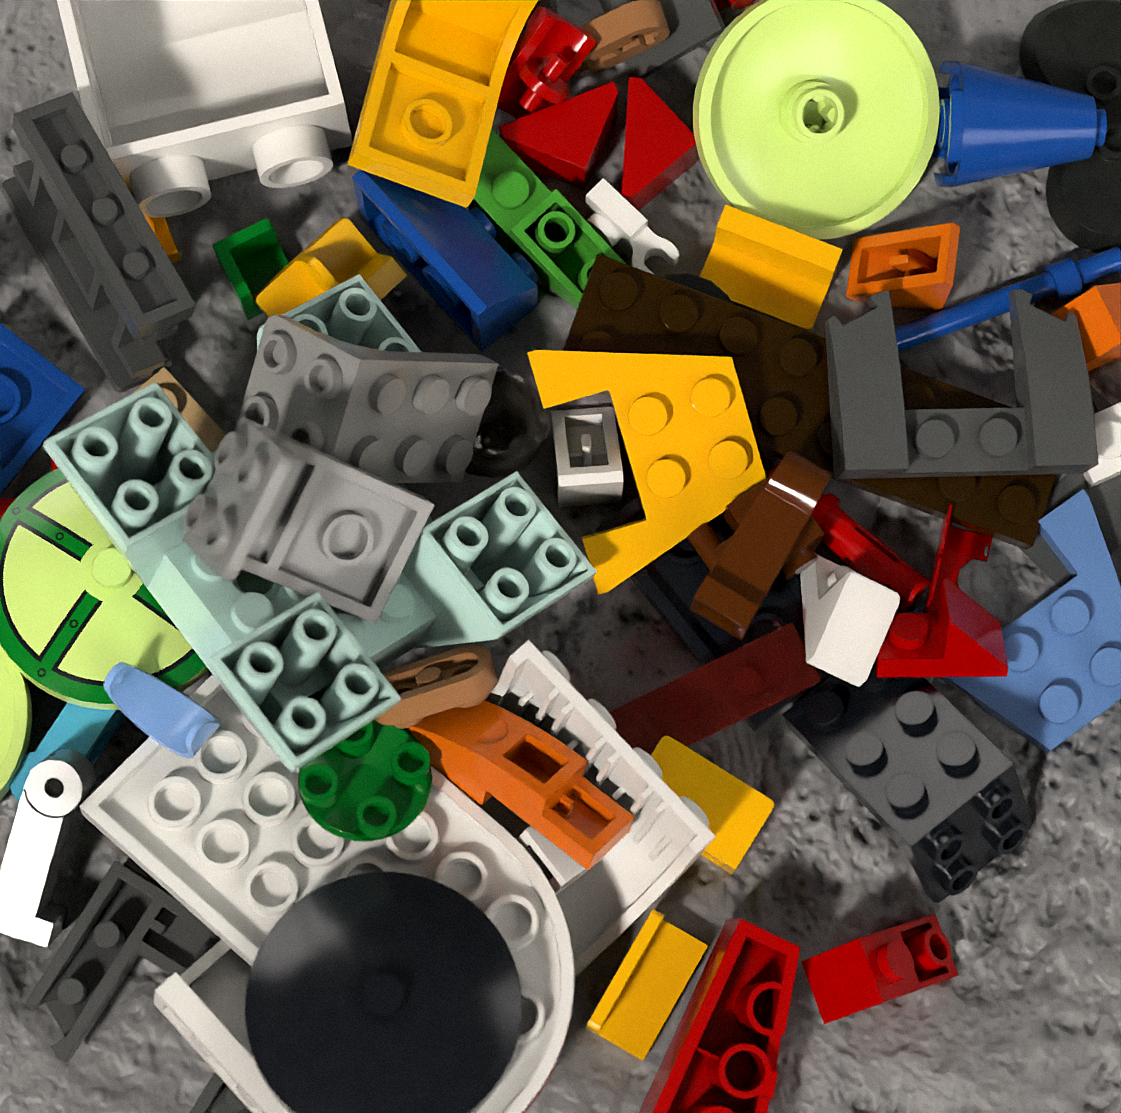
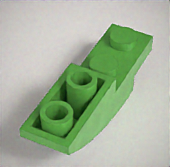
M491 128L476 194L468 208L471 209L475 206L481 210L495 227L498 233L496 237L511 252L517 251L535 270L537 276L577 310L597 254L624 264L626 263L557 189L551 192Z

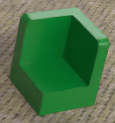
M265 218L212 244L221 270L247 320L264 313L254 302V295L289 264L269 218Z

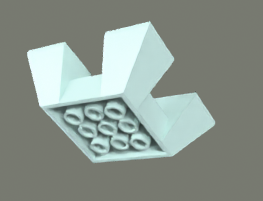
M360 274L283 314L319 333L351 344L385 351L421 352ZM265 324L260 326L257 332V351ZM156 382L45 440L43 446L123 558L265 744L291 772H294L399 703L401 697L380 671L412 649L499 639L593 578L597 573L595 568L516 471L437 520L433 521L430 516L428 517L376 624L330 606L319 592L309 597L244 570H240L233 581L221 578L182 540L186 533L184 531L185 516L195 497L199 494H205L216 471L214 468L216 451L211 453ZM404 483L396 484L408 490Z

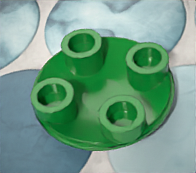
M372 720L301 766L298 774L300 796L305 809L312 819L333 835L347 840L363 842L391 837L412 824L423 811L430 796L432 785L430 755L427 749L406 729H398L394 725H382L375 720Z

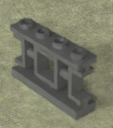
M73 92L14 113L12 128L31 160L14 166L13 173L15 177L3 182L1 192L116 392L121 393L147 382L152 376L159 373V370L163 367L169 371L172 362L159 340L177 333L178 325L176 323L192 317L196 304Z

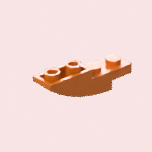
M484 700L472 707H454L427 716L420 723L404 728L427 749L430 755V765L481 806L494 796L588 871L630 832L635 816L583 777L588 763L586 759L534 724L500 706Z

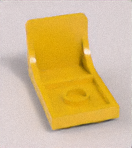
M391 0L347 165L467 208L476 194L498 99L510 58L520 33L538 0Z

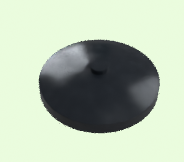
M370 872L342 878L320 887L293 905L274 925L259 948L251 968L245 997L246 1029L253 1059L269 1091L289 1113H476L490 1099L509 1069L519 1038L522 1013L521 987L513 956L504 938L487 915L465 896L442 883L426 877L399 872Z

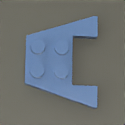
M1084 489L1038 521L1040 524L1038 533L1073 579L1002 629L1008 663L1007 677H938L945 683L950 682L980 703L979 707L1046 754L1121 700V585L1091 500ZM926 602L910 613H923Z

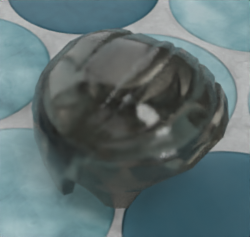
M501 366L497 368L491 387V398L484 409L474 441L472 459L465 469V472L470 475L492 479L508 477L514 472H519L526 468L542 450L550 431L548 409H543L539 393L521 375Z

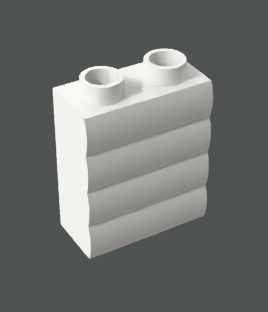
M57 0L82 109L144 216L156 218L170 217L193 211L210 200L209 180L254 169L258 171L261 184L267 187L287 188L312 182L323 177L332 169L333 161L330 151L352 146L353 144L345 102L318 0Z

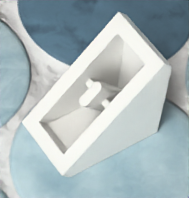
M613 406L551 411L558 506L571 507L621 503L623 468Z

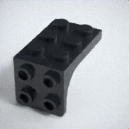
M874 662L867 680L861 686L857 687L831 675L782 714L788 728L872 813L890 834L914 868L925 894L934 903L943 901L949 895H957L966 890L974 882L978 872L997 856L1006 855L1018 848L1032 826V818L1014 764L924 677L877 678Z

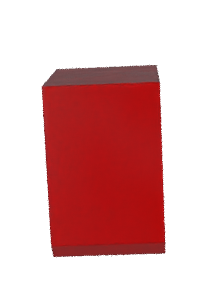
M629 77L621 195L639 211L697 163L698 151L693 132L642 78Z
M613 81L567 99L561 105L554 104L499 126V136L529 169L585 190L617 116V87Z

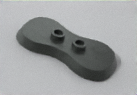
M1069 0L1042 10L1027 24L1021 38L1019 50L1022 73L1025 79L1093 96L1096 108L1105 109L1107 130L1104 145L1094 146L1090 159L1049 167L1046 181L1047 207L1057 228L1069 241L1077 246L1097 252H1103L1114 247H1119L1121 250V1Z

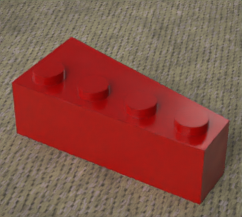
M741 918L727 919L639 1113H768L770 1098H773L778 1075L776 1066L781 1037L785 1034L801 947Z

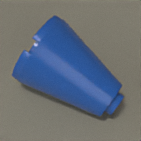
M944 61L940 65L938 73L950 74L948 87H938L940 116L932 157L944 158L945 173H934V179L938 187H955L1090 159L1094 146L1104 145L1107 130L1105 109L1096 108L1095 99L1091 95L959 61Z

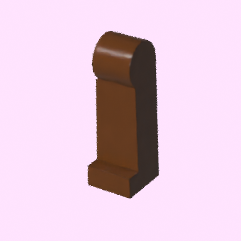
M789 449L765 489H761L711 572L697 590L690 610L742 641L833 474Z

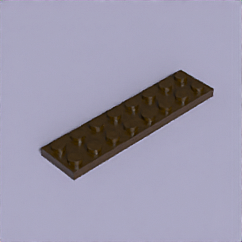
M597 254L562 351L730 356L733 359L759 452L782 460L789 449L833 474L831 478L834 479L826 338ZM900 366L905 410L1012 408ZM608 390L600 392L601 394L610 397ZM1056 474L835 480L943 520L947 515L949 505L953 504L949 522L1027 550L1034 545L1040 527L1038 521L1043 517Z

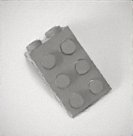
M272 315L266 320L236 428L241 417H244L394 484L462 482L465 470L472 459L473 445L484 409L491 398V387L499 363L481 354L397 352L367 348L319 333L285 315Z
M241 417L235 432L231 431L226 434L218 446L214 458V468L216 471L205 494L196 496L187 510L184 520V531L186 533L182 540L221 578L233 581L240 570H244L309 597L319 592L330 606L376 624L435 504L421 495Z

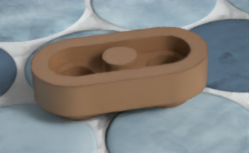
M463 646L382 673L401 697V700L397 705L374 720L382 725H394L398 729H403L420 723L427 716L454 707L468 708L480 704L489 696V693L495 688L499 680L491 652L482 646Z

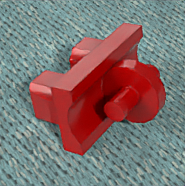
M544 6L537 7L525 23L527 30L515 45L498 99L497 109L507 112L516 119L547 108L552 103L561 105L570 94L566 83L597 43L593 34Z

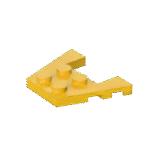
M539 349L527 352L543 409L607 390L611 397L645 518L581 537L587 559L597 571L593 580L598 595L612 590L687 538L694 530L723 513L726 505L767 479L732 357Z

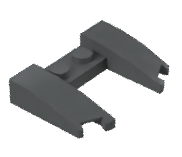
M1013 289L1009 293L1017 407L905 410L900 361L890 291H881L870 296L866 301L872 311L845 325H842L836 316L829 318L825 322L834 479L1082 474L1097 466L1099 462L1094 411L1077 316L1068 312L1064 315L1063 320L1031 306L1030 301L1033 294L1022 289Z
M114 861L25 1004L29 1010H34L43 1004L47 1005L65 1038L52 1045L51 1048L57 1058L64 1062H69L140 956L170 975L176 972L180 976L221 939L166 889L126 864ZM214 1072L190 1113H251V1111Z

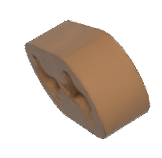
M659 0L632 1L579 26L593 34L597 43L572 76L583 77L605 71L665 41L669 37L670 30L662 3Z

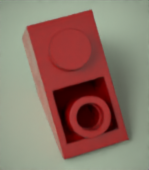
M935 914L858 938L801 961L824 1024L959 976L952 959L950 943L942 932Z

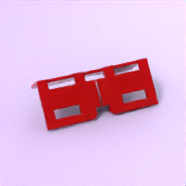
M953 504L949 505L947 515L940 528V537L923 613H937L942 578L950 580L959 588L957 583L959 571L972 559L983 562L988 561L992 537L949 526ZM987 546V547H988L987 556H984L985 547Z

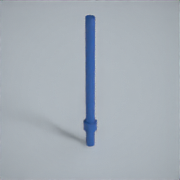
M1114 247L1075 262L1069 257L1046 265L1044 273L897 326L895 327L898 352L1010 312L1009 293L1013 289H1022L1033 294L1030 304L1049 297L1059 301L1081 293L1082 285L1121 271V250L1119 247Z

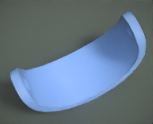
M124 662L116 664L105 678L104 689L122 713L157 743L181 757L192 759L222 724L212 713L185 694Z

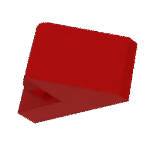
M942 578L937 613H895L875 659L877 678L1007 677L1008 663L1001 623L950 580Z

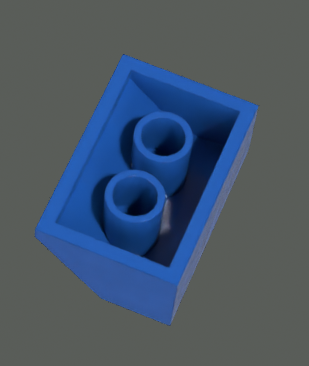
M363 170L358 171L352 176L361 220L481 352L538 306L535 282L539 278L535 270L517 251L508 255L494 240L498 235L495 227L477 207L474 206L468 211L460 205Z

